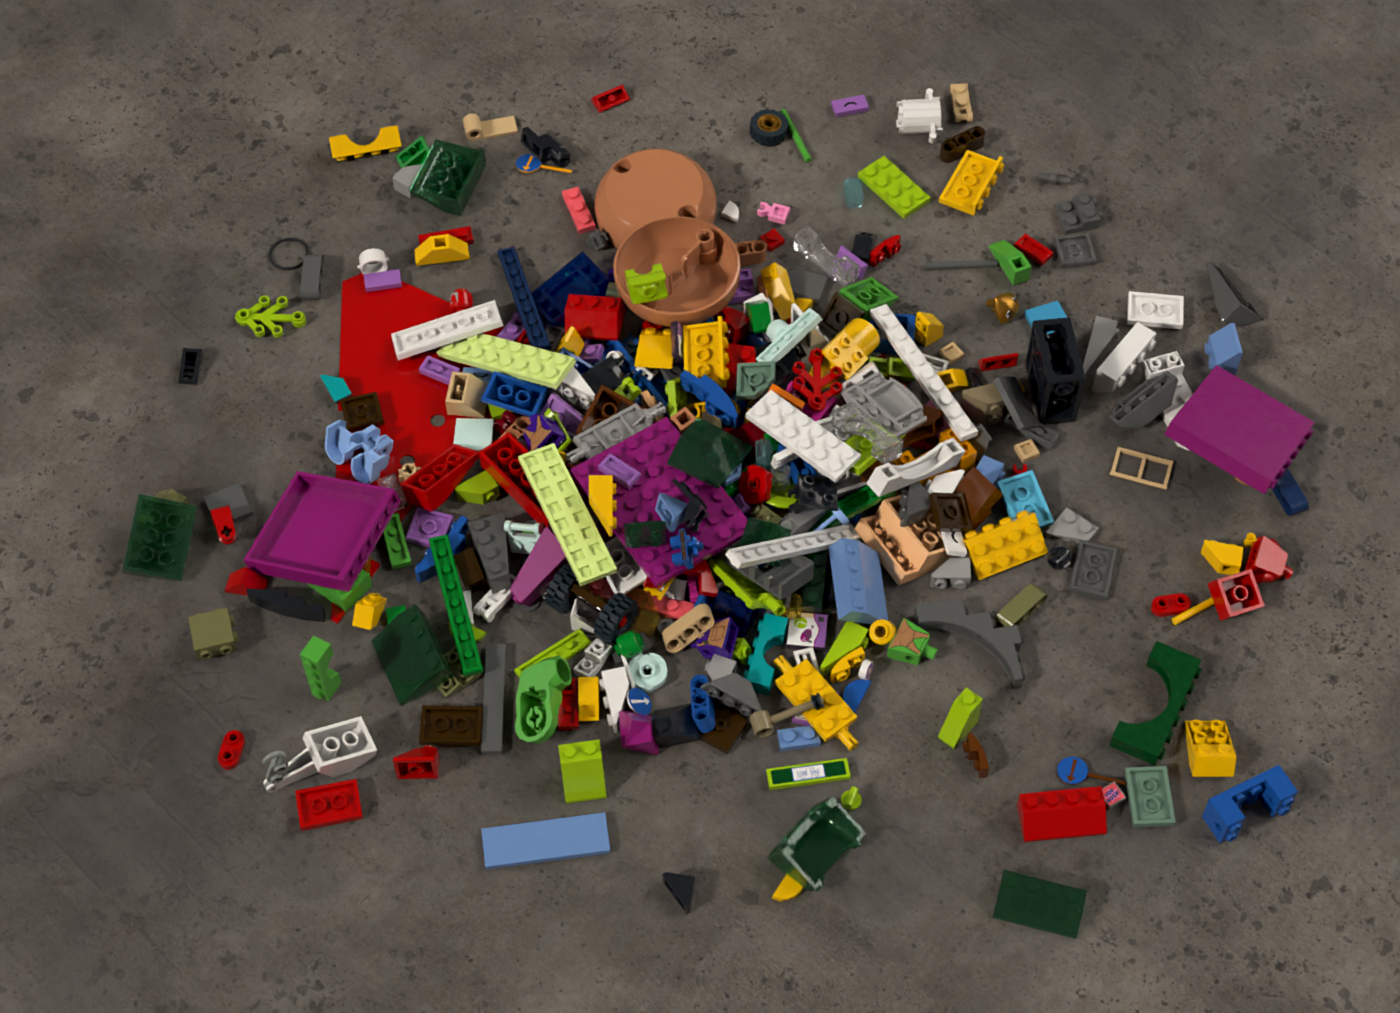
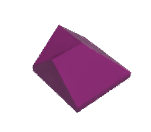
M620 710L621 748L658 755V745L653 737V716Z

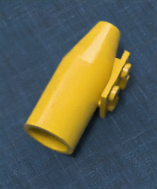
M860 318L851 320L822 349L821 353L825 358L821 364V379L828 375L834 366L840 367L842 374L839 379H834L823 387L821 391L829 388L833 382H840L844 379L848 380L878 347L880 342L879 334L871 323ZM812 366V368H811V370H810V372H809V374H810L812 377H813V366Z

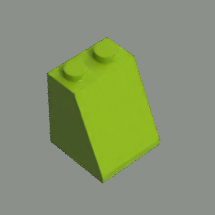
M600 740L558 745L566 804L607 798Z

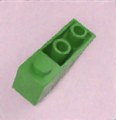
M1006 240L988 245L1013 286L1029 280L1031 265L1022 252Z

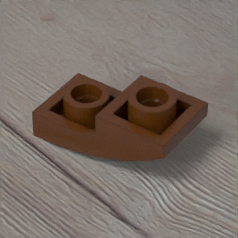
M967 733V738L963 741V751L967 753L968 760H974V770L978 771L979 778H987L989 765L985 752L977 738L972 733Z

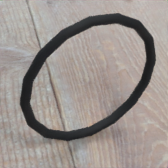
M285 238L274 243L269 250L268 256L270 262L275 267L282 270H292L303 265L302 261L296 266L281 267L279 265H276L272 261L271 253L274 247L279 243L287 240L300 242L306 249V255H309L308 246L302 240H299L297 238Z

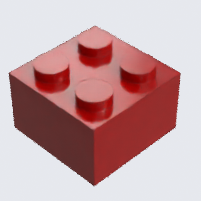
M1252 569L1207 583L1220 621L1265 606Z

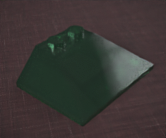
M698 417L680 436L667 464L719 489L753 450V446Z

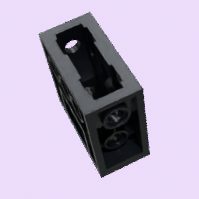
M1066 317L1033 321L1025 369L1037 419L1043 425L1076 422L1086 378L1071 319Z

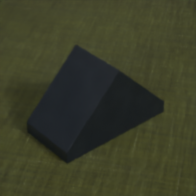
M669 872L663 873V884L686 915L689 914L695 890V877Z

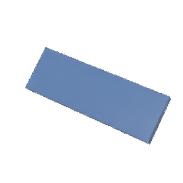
M605 812L481 829L486 870L610 853Z

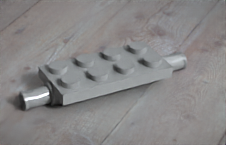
M659 402L649 409H641L635 403L573 437V442L578 448L566 453V460L572 465L582 458L588 460L652 425L653 419L666 413L665 406H662L663 404Z

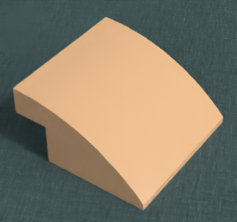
M901 495L884 499L875 515L861 518L855 527L856 532L866 545L879 553L880 563L898 585L917 579L938 568L950 557H955L946 553L941 532H937L931 505L922 521L906 527L900 526L898 514L901 508L899 504Z

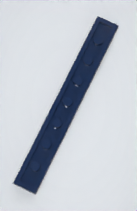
M515 247L497 250L530 346L545 350L551 349Z

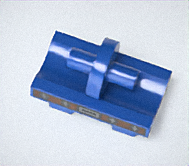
M685 528L679 529V535L670 537L672 549H681V552L672 554V562L675 567L685 565L688 570L693 569V557H697L698 552L703 550V543L697 541L696 537L690 538L689 535H686Z

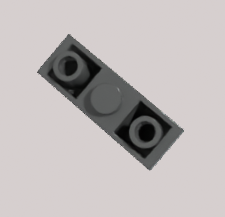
M918 481L900 488L902 495L899 501L901 508L898 517L900 518L901 527L922 521L930 508L928 497L930 493Z
M735 672L701 685V689L706 691L709 696L718 698L725 705L738 709L742 715L750 716L761 710L751 682Z

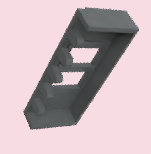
M752 521L750 523L755 528L753 533L714 555L780 600L785 597L787 598L813 579L814 562L803 555L779 560L781 561L764 574L759 573L757 565L740 569L733 566L725 555L729 549L738 547L746 540L755 544L777 539Z

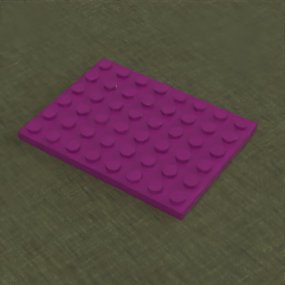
M667 417L570 469V475L588 499L589 475H605L598 470V465L609 453L641 473V477L630 490L613 480V483H616V495H613V500H617V510L613 512V517H617V529H613V532L656 588L688 570L685 565L675 567L672 562V554L681 552V549H672L670 537L679 535V529L685 528L686 535H689L690 538L696 537L697 541L703 543V550L698 552L697 557H693V567L754 532V526ZM673 479H676L679 483L681 481L685 482L690 490L697 494L708 507L706 511L710 516L703 519L699 525V531L695 534L691 533L695 526L689 530L687 529L689 521L685 524L682 521L674 532H670L655 511L659 493H664L689 503V500L674 485Z

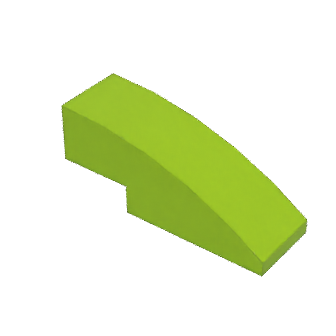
M869 357L865 362V365L873 361L887 380L891 377L896 381H917L901 358L889 357L888 359Z

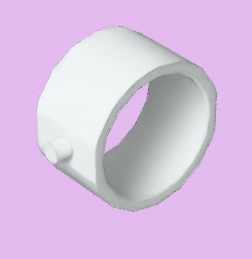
M367 249L360 254V265H357L363 275L387 271L389 257H386L384 251L380 249ZM374 261L379 262L377 264H367Z

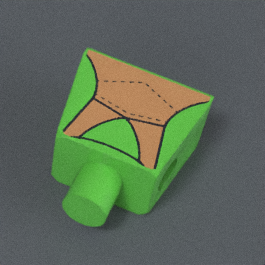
M903 618L888 647L887 657L918 665L923 656L934 660L938 649L929 646L931 635Z

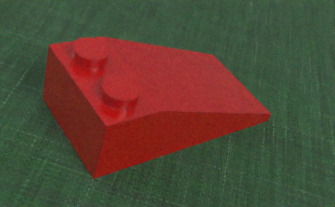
M457 444L452 445L400 484L406 502L431 512L436 510L447 500L479 458L478 451Z

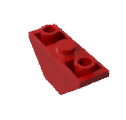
M726 306L714 316L715 322L718 321V316H722L723 322H727L728 333H725V337H727L731 344H739L747 337L750 320L744 312Z

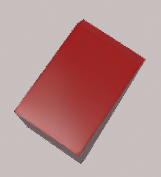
M244 567L230 574L225 592L248 596L247 589H266L268 579Z

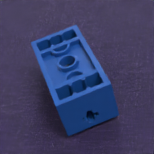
M1277 765L1210 798L1202 818L1220 844L1225 841L1231 842L1238 837V833L1245 820V816L1240 811L1243 805L1247 803L1251 805L1259 799L1272 818L1277 815L1284 816L1291 810L1290 807L1295 802L1294 799L1298 791L1280 765Z

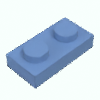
M811 725L777 730L780 752L821 745L820 736Z

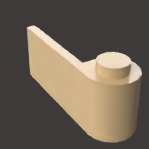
M468 114L463 118L466 137L471 141L518 133L514 116L481 122L477 114Z

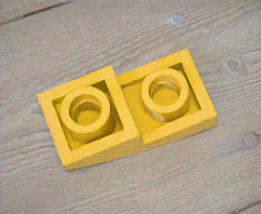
M862 647L844 656L831 670V683L846 680L850 676L851 668L861 666L865 659V652Z

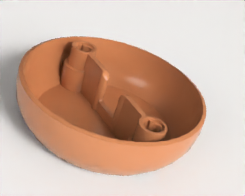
M651 148L633 152L618 160L607 170L598 184L594 209L596 221L601 232L606 230L609 237L608 241L614 247L619 248L629 234L640 226L654 220L667 217H691L713 224L717 212V198L711 178L696 161L677 151Z
M667 217L640 226L621 243L613 264L615 285L625 305L640 318L648 322L678 328V323L682 327L700 324L722 311L737 291L741 272L739 253L731 238L717 226L691 217ZM661 263L666 275L665 285L668 297L633 304L626 284L625 270L634 269L638 274H647L651 272L652 265Z

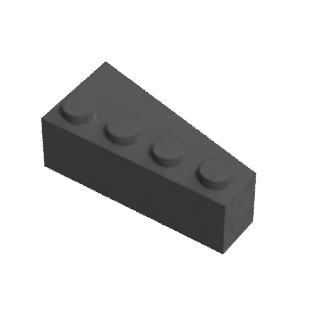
M505 511L468 523L471 540L492 594L504 589H510L511 587L508 536L504 530V523L506 521Z

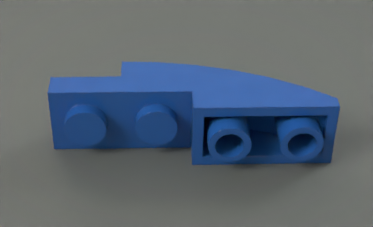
M686 370L680 374V386L685 391H690L696 395L699 400L705 401V410L710 415L718 417L724 424L730 425L734 429L738 427L736 409L728 395L717 383L705 374L700 379Z
M462 515L458 521L452 524L451 531L448 534L453 555L462 552L467 546L465 534L469 530L468 518ZM430 547L426 550L422 562H419L415 567L416 579L420 583L437 575Z

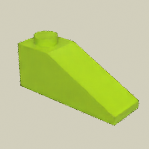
M846 621L820 666L822 677L829 674L834 666L850 652L860 647L867 648L870 638H868L869 629L854 622Z

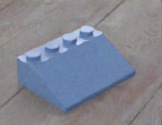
M841 538L830 545L829 554L838 620L872 624L879 619L888 620L879 553L858 540Z

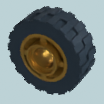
M765 109L756 112L752 116L749 133L756 143L768 147L781 144L782 141L784 142L785 137H787L788 120L781 112Z

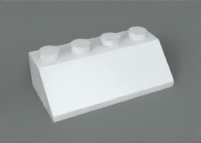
M1137 322L1097 369L1092 391L1094 393L1113 392L1118 386L1121 387L1126 380V376L1128 374L1131 375L1135 370L1136 364L1144 360L1146 352L1154 348L1156 332Z

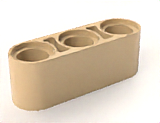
M707 604L695 606L662 632V638L667 651L671 653L680 651L714 625V617Z

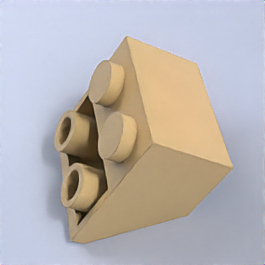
M452 371L445 401L447 414L484 418L487 403L481 402V398L488 384L471 373Z

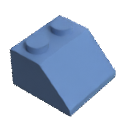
M1230 323L1211 334L1208 342L1205 343V353L1209 356L1208 363L1210 369L1213 370L1217 365L1233 375L1236 374L1243 352L1235 323Z

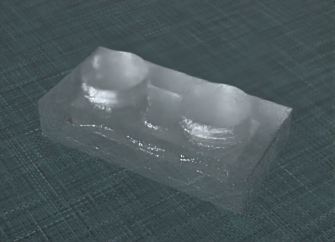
M394 473L377 479L378 486L395 489L400 499V503L395 511L408 507V503Z

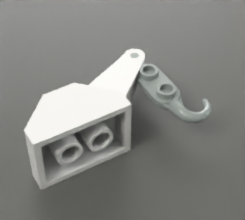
M361 716L307 731L303 736L307 748L291 761L287 762L286 754L282 750L273 751L263 758V764L272 759L263 784L267 792L271 793L315 773L331 777L350 773L373 758L377 748Z

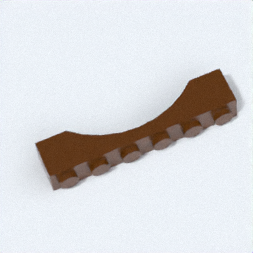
M923 405L922 412L927 417V421L907 432L906 436L861 474V481L867 483L876 467L886 463L892 464L896 456L907 446L919 440L932 437L944 427L943 411Z

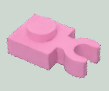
M761 202V209L757 210L758 216H768L769 221L785 225L790 213V207L776 203L769 206L766 202Z

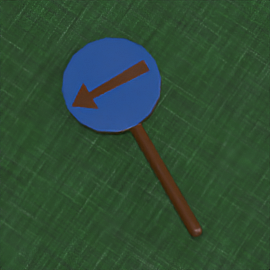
M1078 757L1064 758L1057 767L1059 778L1069 785L1080 784L1086 777L1109 782L1115 781V783L1126 785V781L1088 773L1086 763Z

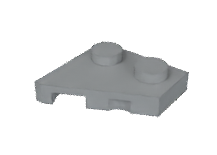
M1066 508L1046 531L1045 536L1047 538H1051V536L1061 537L1063 541L1069 542L1075 541L1079 543L1080 540L1090 542L1099 528Z

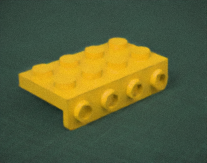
M967 150L940 195L939 203L974 216L977 210H981L984 203L983 199L989 196L990 187L995 185L998 173L1001 174L1004 169L1003 157L999 156L996 161Z
M718 316L717 322L683 326L684 370L699 379L705 374L721 388H726L727 380H730L729 369H726V364H729V356L725 351V348H728V339L725 337V333H728V326L726 321L723 322L722 316Z
M1027 510L1016 513V517H1005L1000 519V523L996 525L987 524L978 532L973 530L965 533L963 541L976 580L984 579L1047 554L1048 551L1035 513L1028 512Z

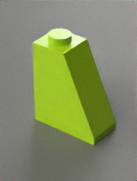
M966 687L953 702L938 738L955 749L978 722L983 699Z

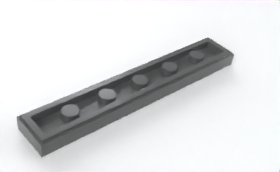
M486 644L482 754H502L506 644Z

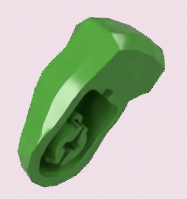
M560 656L546 658L522 671L516 694L517 717L515 732L519 739L533 744H541L547 741L555 732L558 724V711L562 703V691L571 683L570 666L564 658Z

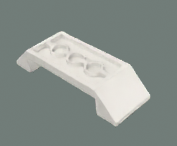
M1177 351L1146 359L1142 362L1145 380L1162 375L1165 371L1170 372L1178 379L1172 404L1163 413H1160L1167 427L1193 395L1182 375L1185 365ZM1175 441V443H1176V445H1177L1178 447H1181V448H1183V449L1189 451V449H1187L1186 447L1182 446L1181 444H1179V443H1177V442Z

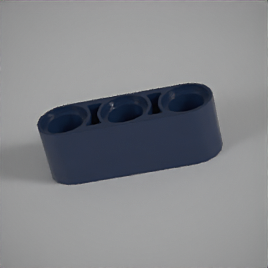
M1285 469L1283 476L1280 480L1278 479L1272 491L1288 516L1307 511L1309 504L1290 470Z

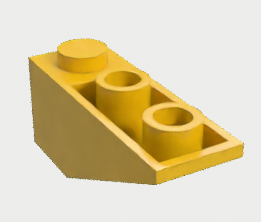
M589 475V504L608 535L612 536L613 529H617V517H613V512L617 510V500H613V495H616V483H613V475Z

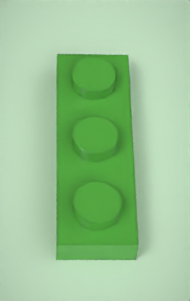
M393 514L383 534L392 569L394 570L412 564L399 514Z

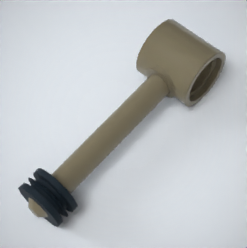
M816 693V695H811L810 701L770 716L766 710L753 713L749 718L755 737L765 738L774 733L773 726L779 721L815 708L816 711L819 708H825L824 699L819 693Z

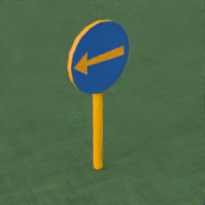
M533 154L522 155L516 161L517 169L524 173L535 172L539 168L572 173V170L542 165V162Z

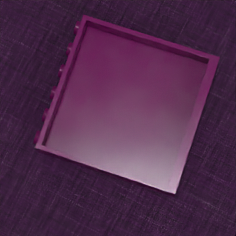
M297 471L249 552L246 554L244 562L250 570L259 574L349 592L397 509L400 499L395 489Z

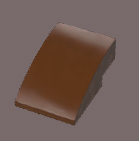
M975 467L966 474L953 492L964 494L973 528L970 531L975 530L993 512L990 508L1003 495Z

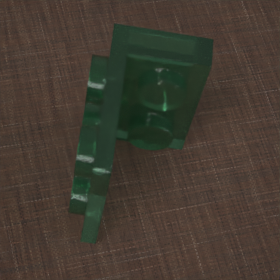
M749 517L739 547L788 537L792 530L774 522ZM782 559L768 562V564L780 567Z
M666 521L623 523L626 548L636 549L642 546L658 547L665 545Z

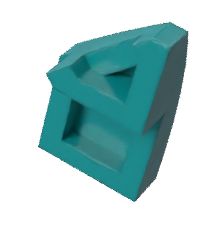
M320 375L335 404L339 403L341 399L352 396L343 378Z

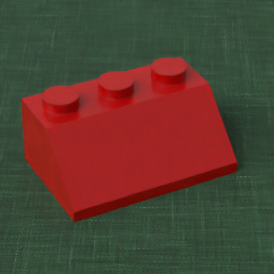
M569 294L565 307V333L572 326L581 338L618 341L626 313L622 298Z

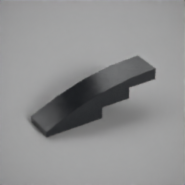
M247 589L249 601L266 610L301 620L325 622L326 614L324 607L321 605H306L305 598L288 597L286 590Z

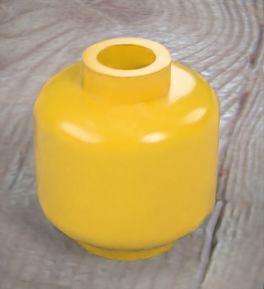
M879 619L870 626L869 636L876 644L889 645L897 629L891 621Z

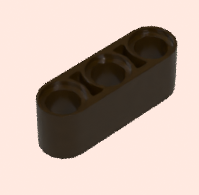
M975 126L944 140L941 143L940 160L945 163H951L962 158L967 150L974 152L982 148L985 139L984 128Z

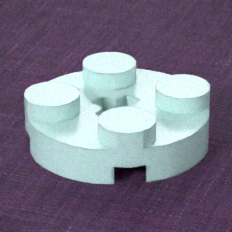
M641 653L633 657L629 662L628 666L636 688H640L646 693H652L665 683L668 670L666 662L661 656L655 653L645 655ZM651 669L652 671L650 675H645L643 670Z

